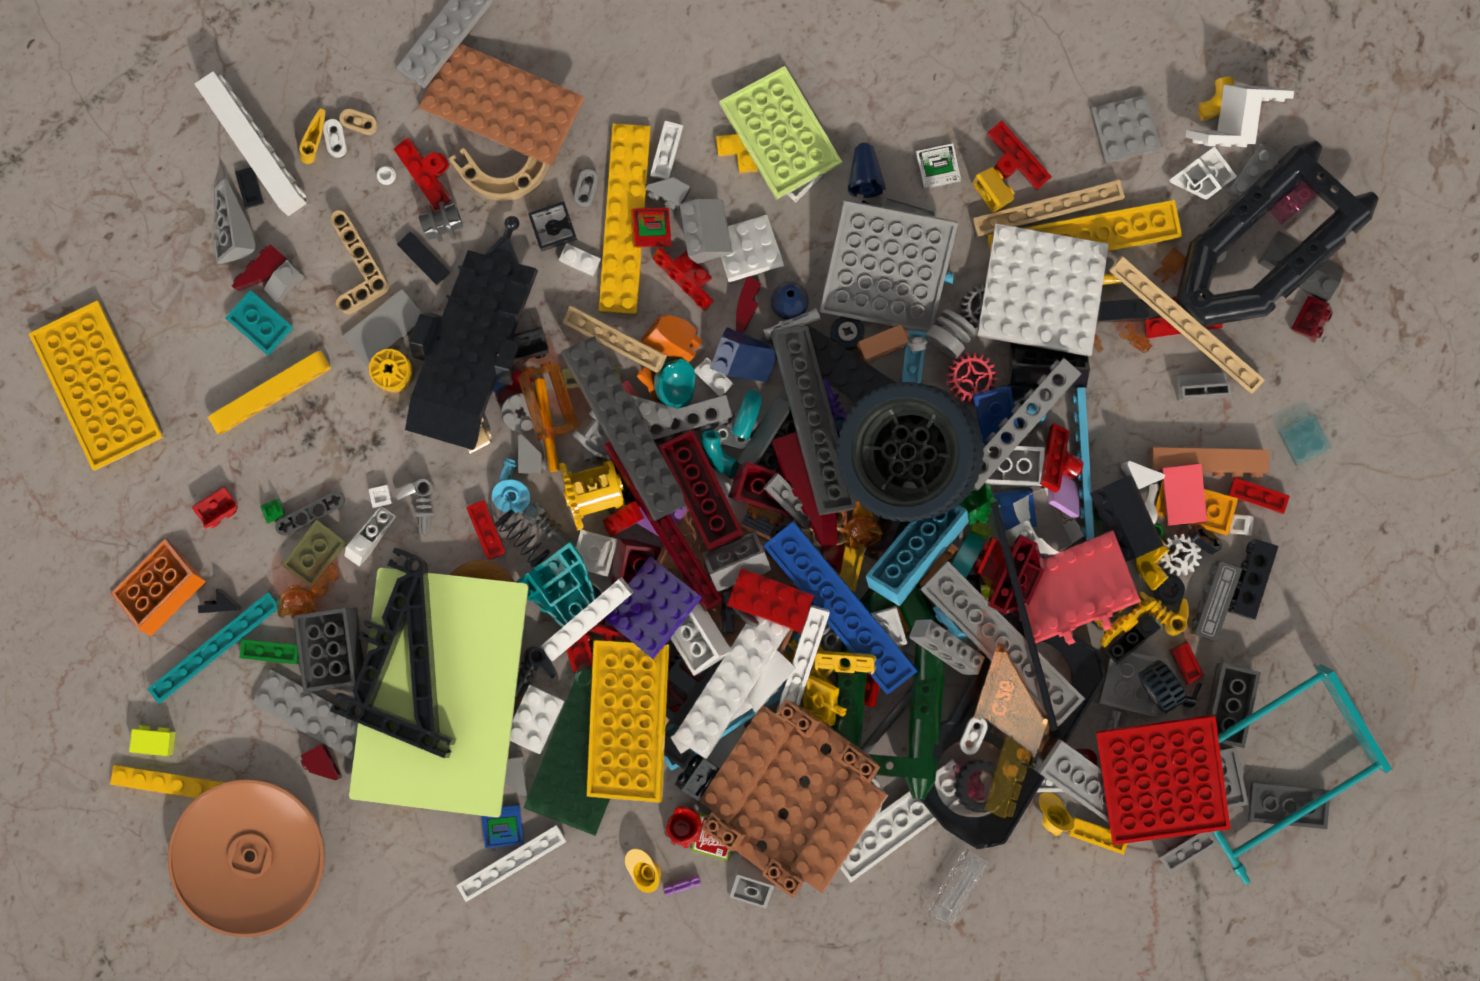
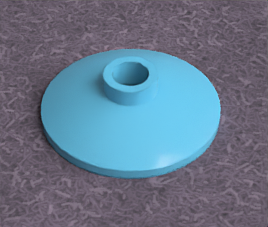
M505 479L494 486L492 500L501 511L508 512L513 509L515 513H518L528 506L530 491L519 480Z

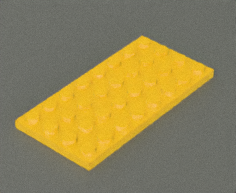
M97 300L28 333L93 471L164 438L100 301Z
M594 640L587 777L588 797L662 802L668 644H665L656 657L652 659L633 642Z

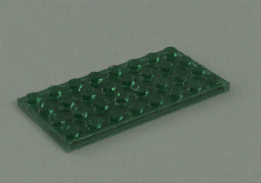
M581 663L523 808L596 836L610 798L587 796L593 667Z

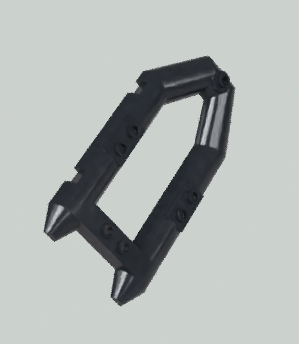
M1314 140L1294 146L1278 161L1279 164L1274 169L1268 170L1208 225L1209 229L1203 234L1196 236L1189 243L1176 301L1203 327L1268 316L1276 308L1275 302L1281 296L1286 299L1346 243L1345 237L1352 231L1356 234L1372 219L1379 200L1378 196L1372 191L1354 196L1318 163L1322 151V146L1318 141ZM1301 180L1335 211L1253 288L1213 294L1209 290L1218 257ZM1202 296L1205 300L1200 301L1198 297Z

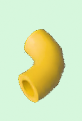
M1232 76L1215 80L1214 96L1208 101L1199 102L1201 121L1220 116L1224 85H1234V78Z

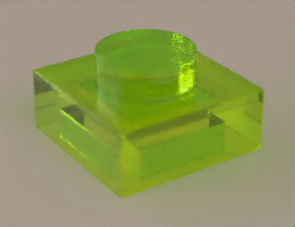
M978 522L977 524H972L970 532L990 538L992 530L988 529L989 525Z

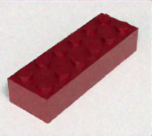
M691 430L659 445L662 457L683 493L686 506L708 552L710 553L743 537V531L694 431Z

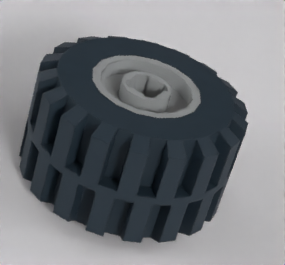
M1157 660L1139 672L1142 686L1162 712L1167 714L1187 701L1186 693L1179 680L1161 660Z

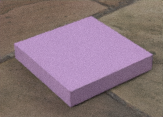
M1062 475L1060 490L1055 493L1048 489V503L1074 519L1079 517L1078 484Z

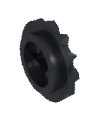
M1166 574L1169 578L1153 591L1156 598L1163 604L1173 605L1183 598L1185 586L1178 576ZM1165 584L1168 586L1176 585L1172 589L1173 596L1170 593L1163 594L1164 590H1166Z

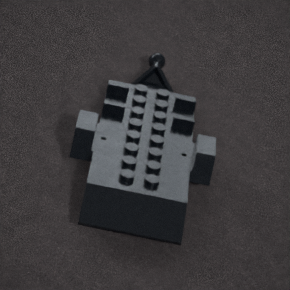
M508 216L505 219L504 225L506 229L503 237H500L486 254L467 251L462 266L458 265L460 271L451 295L446 296L448 302L443 315L431 312L419 315L410 337L409 345L413 358L425 362L411 395L405 425L406 431L475 450L482 417L496 381L512 386L511 367L520 345L529 342L528 339L514 336V333L538 273L536 268L519 263L510 241L513 231L517 230L520 225L517 217Z

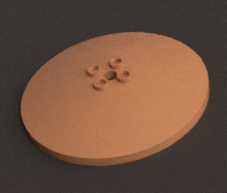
M256 779L229 781L217 785L198 796L178 819L168 848L170 880L175 894L183 907L205 927L234 937L265 935L295 920L315 897L325 868V845L322 832L310 809L289 790L277 784ZM247 851L255 853L254 861L246 859Z

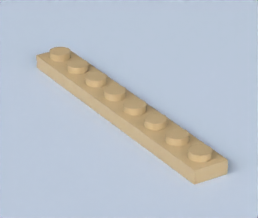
M1117 180L975 217L972 221L978 238L993 234L995 224L1020 227L1123 200L1125 196L1121 182Z

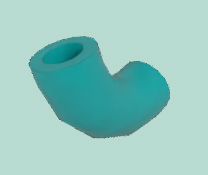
M750 390L744 395L732 428V433L738 437L747 439L751 435L762 404V395L758 391Z
M713 430L704 431L701 438L702 449L710 465L718 472L733 477L738 469L739 463L737 459L728 456L721 447V434Z

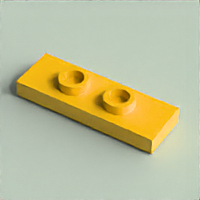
M1073 817L1075 825L1068 832L1069 836L1124 855L1128 843L1113 845L1110 829Z

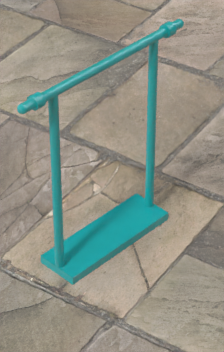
M1322 664L1315 667L1317 674L1218 734L1219 743L1322 680L1372 765L1234 850L1231 849L1221 831L1212 832L1231 862L1234 873L1240 877L1245 885L1250 883V878L1246 874L1247 870L1243 863H1240L1237 859L1238 856L1377 770H1381L1384 773L1392 770L1333 670Z

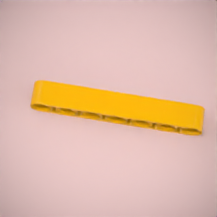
M321 350L317 351L208 416V419L217 435L222 434L331 369V366Z

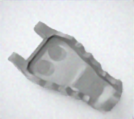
M591 410L589 415L594 420L583 434L576 431L573 437L594 455L611 460L603 447L604 444L609 442V439L593 410Z

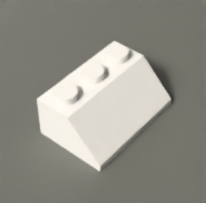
M700 603L694 607L671 637V640L694 676L732 652L707 611H704Z

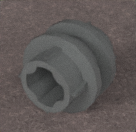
M444 201L439 202L440 209L433 211L431 205L426 206L427 211L419 214L423 233L428 240L437 238L438 242H442V234L449 232L451 238L456 237L455 232L463 229V223L456 204L445 205Z

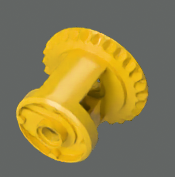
M611 460L603 462L602 466L574 474L571 471L568 472L565 463H559L565 486L563 492L567 506L571 507L578 531L584 527L582 522L584 515L611 507L616 509L624 507L625 503L621 492L624 491L620 475L616 474Z
M1149 597L1144 601L1141 600V602L1131 605L1133 610L1127 616L1124 615L1117 618L1111 623L1113 628L1106 631L1102 627L1101 620H1094L1106 633L1101 638V645L1105 648L1124 632L1129 631L1155 606L1157 601L1153 597ZM1126 608L1121 609V610L1116 611V612H1113V613L1117 616L1118 614H1120V613H1121L1123 610H1125Z

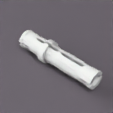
M815 308L784 322L779 321V324L763 331L767 341L772 339L771 332L773 330L801 327L820 320V316Z

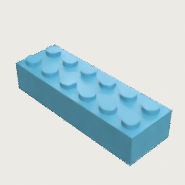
M957 504L954 509L940 516L910 522L867 573L868 587L900 606L968 524L967 510Z

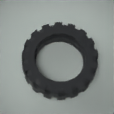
M974 760L965 763L966 765L962 766L959 769L960 772L955 775L956 782H954V788L956 792L954 793L959 799L958 802L964 805V808L973 812L986 813L995 810L997 806L1002 804L1001 801L1005 799V791L1008 789V784L1005 782L1007 779L1002 774V769L997 767L995 763L987 760ZM977 770L987 771L994 781L993 794L983 803L972 800L967 792L968 778Z

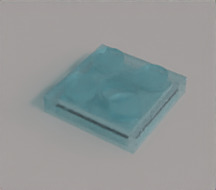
M1314 414L1278 432L1295 466L1332 449Z

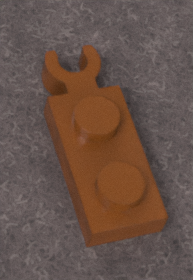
M951 544L946 552L935 562L932 569L921 579L919 585L922 587L946 561L950 562L959 548Z

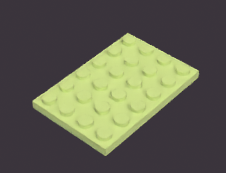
M785 66L719 101L721 108L776 200L842 164V160Z

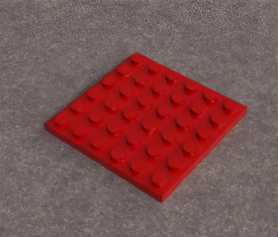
M1214 714L1096 731L1113 845L1231 829L1216 717Z

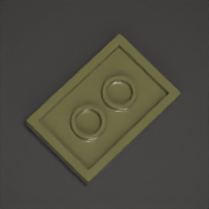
M316 520L282 563V566L313 589L348 542L321 521Z

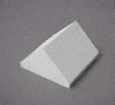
M1131 461L1124 462L1121 465L1124 476L1132 475L1138 490L1165 477V474Z

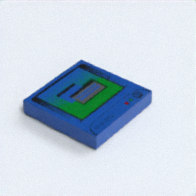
M520 805L503 806L501 816L497 818L482 816L485 848L524 844Z

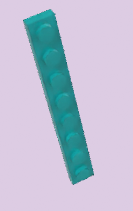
M270 592L266 593L147 688V690L157 703L161 704L278 611L281 605Z

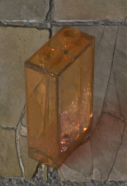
M551 362L541 364L540 368L534 369V366L524 368L523 373L518 375V379L538 441L571 433L579 429L559 363L551 364ZM549 373L565 422L564 425L550 429L545 428L529 379L530 377Z

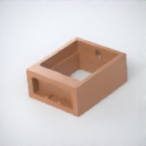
M900 324L859 341L856 348L861 359L868 363L905 348L910 336L907 329L903 328Z

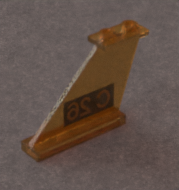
M998 643L973 718L981 720L983 717L1032 752L1031 757L1035 758L1037 751H1042L1045 742L1041 740L1042 736H1047L1050 728L1047 723V715L1043 717L1006 652V645Z

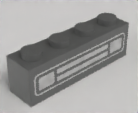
M1216 561L1215 564H1212L1209 571L1211 575L1210 580L1205 583L1203 593H1205L1203 600H1200L1196 610L1199 612L1197 617L1193 618L1191 622V634L1217 642L1242 568L1222 561Z

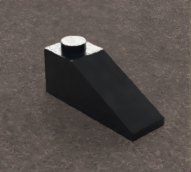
M1142 299L1100 302L1097 322L1143 321L1149 318V305Z

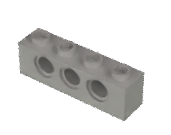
M915 621L909 636L910 639L962 675L979 673L985 658L934 621Z

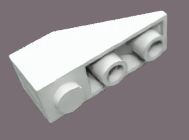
M379 507L346 546L344 556L360 567L375 549L396 519V516L384 507Z

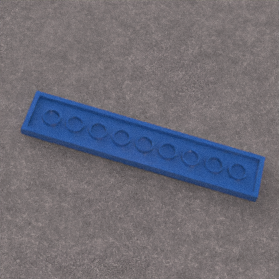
M794 520L763 545L799 590L814 595L812 605L830 611L827 623L852 653L873 654L876 656L874 664L876 665V670L873 674L870 671L869 674L887 695L918 671Z

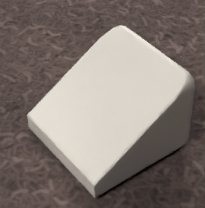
M1234 514L1229 533L1252 536L1254 517Z

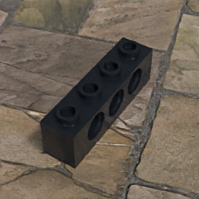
M1258 539L1248 542L1245 550L1247 553L1246 560H1243L1240 566L1242 572L1235 588V595L1232 597L1229 606V613L1250 620H1256L1279 546ZM1256 555H1258L1261 558V564L1259 566H1257L1254 563V557ZM1251 573L1256 577L1254 584L1248 581V576ZM1244 592H1248L1250 595V600L1247 603L1242 599Z

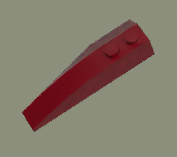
M797 432L774 439L772 443L783 476L786 481H790L793 490H791L795 497L798 496L803 506L800 508L803 513L809 516L811 520L809 524L820 545H837L836 513L819 515Z
M745 461L733 480L728 498L795 520L763 488L775 474H779L785 480L783 474Z

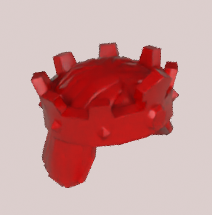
M688 806L676 807L674 814L668 820L664 834L670 838L673 845L677 844L683 846V848H688L690 844L698 843L700 840L699 835L702 830L701 817L693 808Z

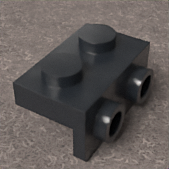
M542 327L514 334V336L528 339L529 342L519 346L513 363L522 364L530 358H543L549 353V347Z

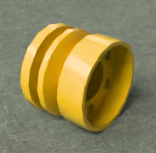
M383 349L372 357L369 364V375L372 381L380 388L389 392H400L412 383L414 367L411 361L401 352L394 349ZM388 366L393 367V368H392V371H393V372H392L391 374H390L389 372H387V371H388V369H387Z

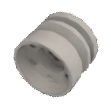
M944 309L941 313L942 317L939 316L937 318V322L941 327L932 325L925 337L939 351L953 359H957L965 349L960 341L969 343L971 341L970 337H974L977 331L964 317L949 309Z

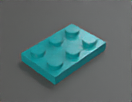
M249 290L225 317L226 320L267 356H270L294 329L291 324L252 290Z

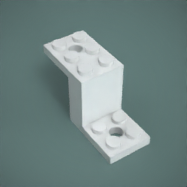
M1224 85L1218 131L1186 130L1185 138L1193 139L1192 143L1204 144L1205 146L1220 144V146L1231 147V145L1247 147V144H1255L1261 101H1269L1270 99L1285 102V98L1293 99L1294 91L1268 86Z

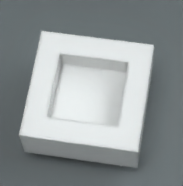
M389 485L369 489L372 508L393 504Z

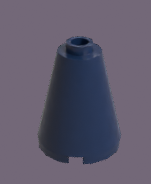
M860 143L854 150L848 193L853 197H857V194L863 195V198L876 197L883 194V189L886 190V184L874 147L869 143Z
M785 282L778 285L771 295L773 311L778 317L785 320L805 313L808 307L809 298L806 290L795 282Z

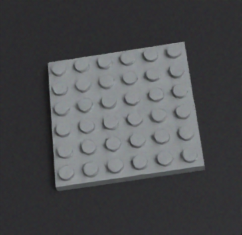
M844 199L819 311L821 313L890 326L901 324L906 329L928 332L932 325H934L958 222Z

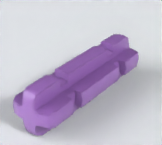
M695 875L690 879L685 878L673 882V884H666L663 886L665 895L668 896L673 894V892L678 893L690 889L691 886H700L701 881L699 876Z

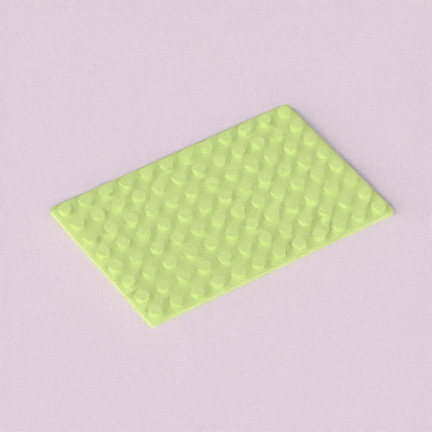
M389 568L378 569L371 621L385 626L382 619L383 613L397 578L406 575L405 572ZM428 573L440 733L456 739V742L448 747L446 746L447 742L439 740L438 749L447 752V750L452 751L449 758H442L358 723L349 798L352 800L497 818L501 816L528 585L516 582ZM403 597L398 599L399 607L404 605ZM406 621L373 705L416 723L413 707L408 624ZM372 627L369 637L375 638L378 630ZM386 633L383 637L385 643H388L390 641V635L388 633ZM368 642L367 654L368 651L377 648V646ZM421 647L418 651V654L421 658L425 655V649L423 647ZM372 669L369 672V677L373 680L376 674ZM392 720L389 725L390 729L393 731L396 728V722L394 720ZM426 735L425 743L430 745L432 738L430 735Z

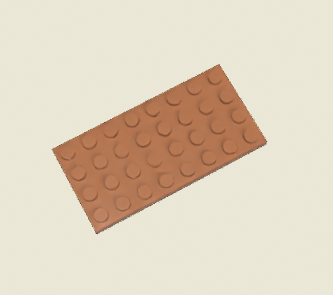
M459 44L433 77L419 108L552 167L585 98L578 93L463 44Z

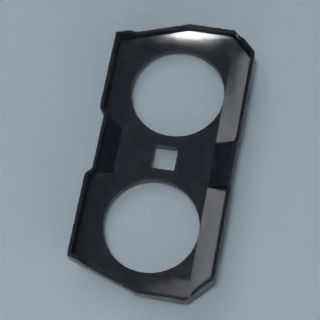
M1005 615L1004 618L1026 639L1021 619ZM1059 635L1041 641L1053 646L1064 656L1071 672V685L1085 698L1058 726V730H1050L1047 716L1029 718L1009 710L1007 720L1016 725L1009 739L1004 741L991 732L999 718L987 714L996 689L995 674L997 666L983 652L980 654L985 658L979 673L970 675L971 681L947 720L940 722L939 745L934 744L933 757L937 758V763L950 746L960 742L969 719L979 716L987 722V731L983 741L998 748L1008 760L1009 765L1016 766L1018 770L1017 775L1012 777L1010 791L1005 801L995 811L984 816L966 817L953 812L939 797L935 783L924 800L920 799L945 830L977 850L1003 845L1007 842L1045 779L1044 776L1037 772L1058 740L1067 743L1106 678L1099 650L1075 635L1072 637L1076 643L1071 645L1066 643L1064 636L1059 637ZM976 722L973 725V728L978 729L980 726L979 723ZM1022 748L1027 751L1028 755L1025 760H1019L1016 757L1018 749Z

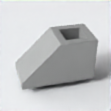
M674 177L646 186V192H648L650 198L656 201L658 199L664 201V205L673 210L675 208L680 210V204L684 203L691 190L689 185Z

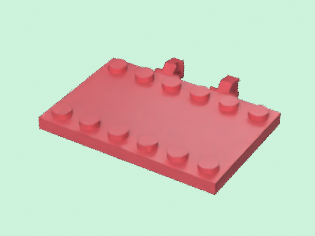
M1114 531L1042 559L1045 570L1026 609L1035 643L1059 635V637L1064 636L1066 643L1071 645L1076 643L1072 637V630L1093 620H1101L1105 631L1113 628L1109 617L1113 616V612L1141 602Z

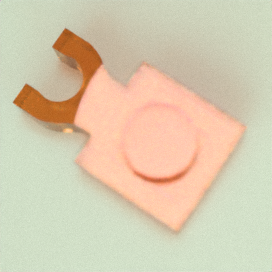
M1173 247L1160 262L1163 267L1158 268L1153 274L1157 276L1159 272H1163L1165 277L1161 281L1165 283L1170 276V272L1175 275L1184 265L1186 257Z

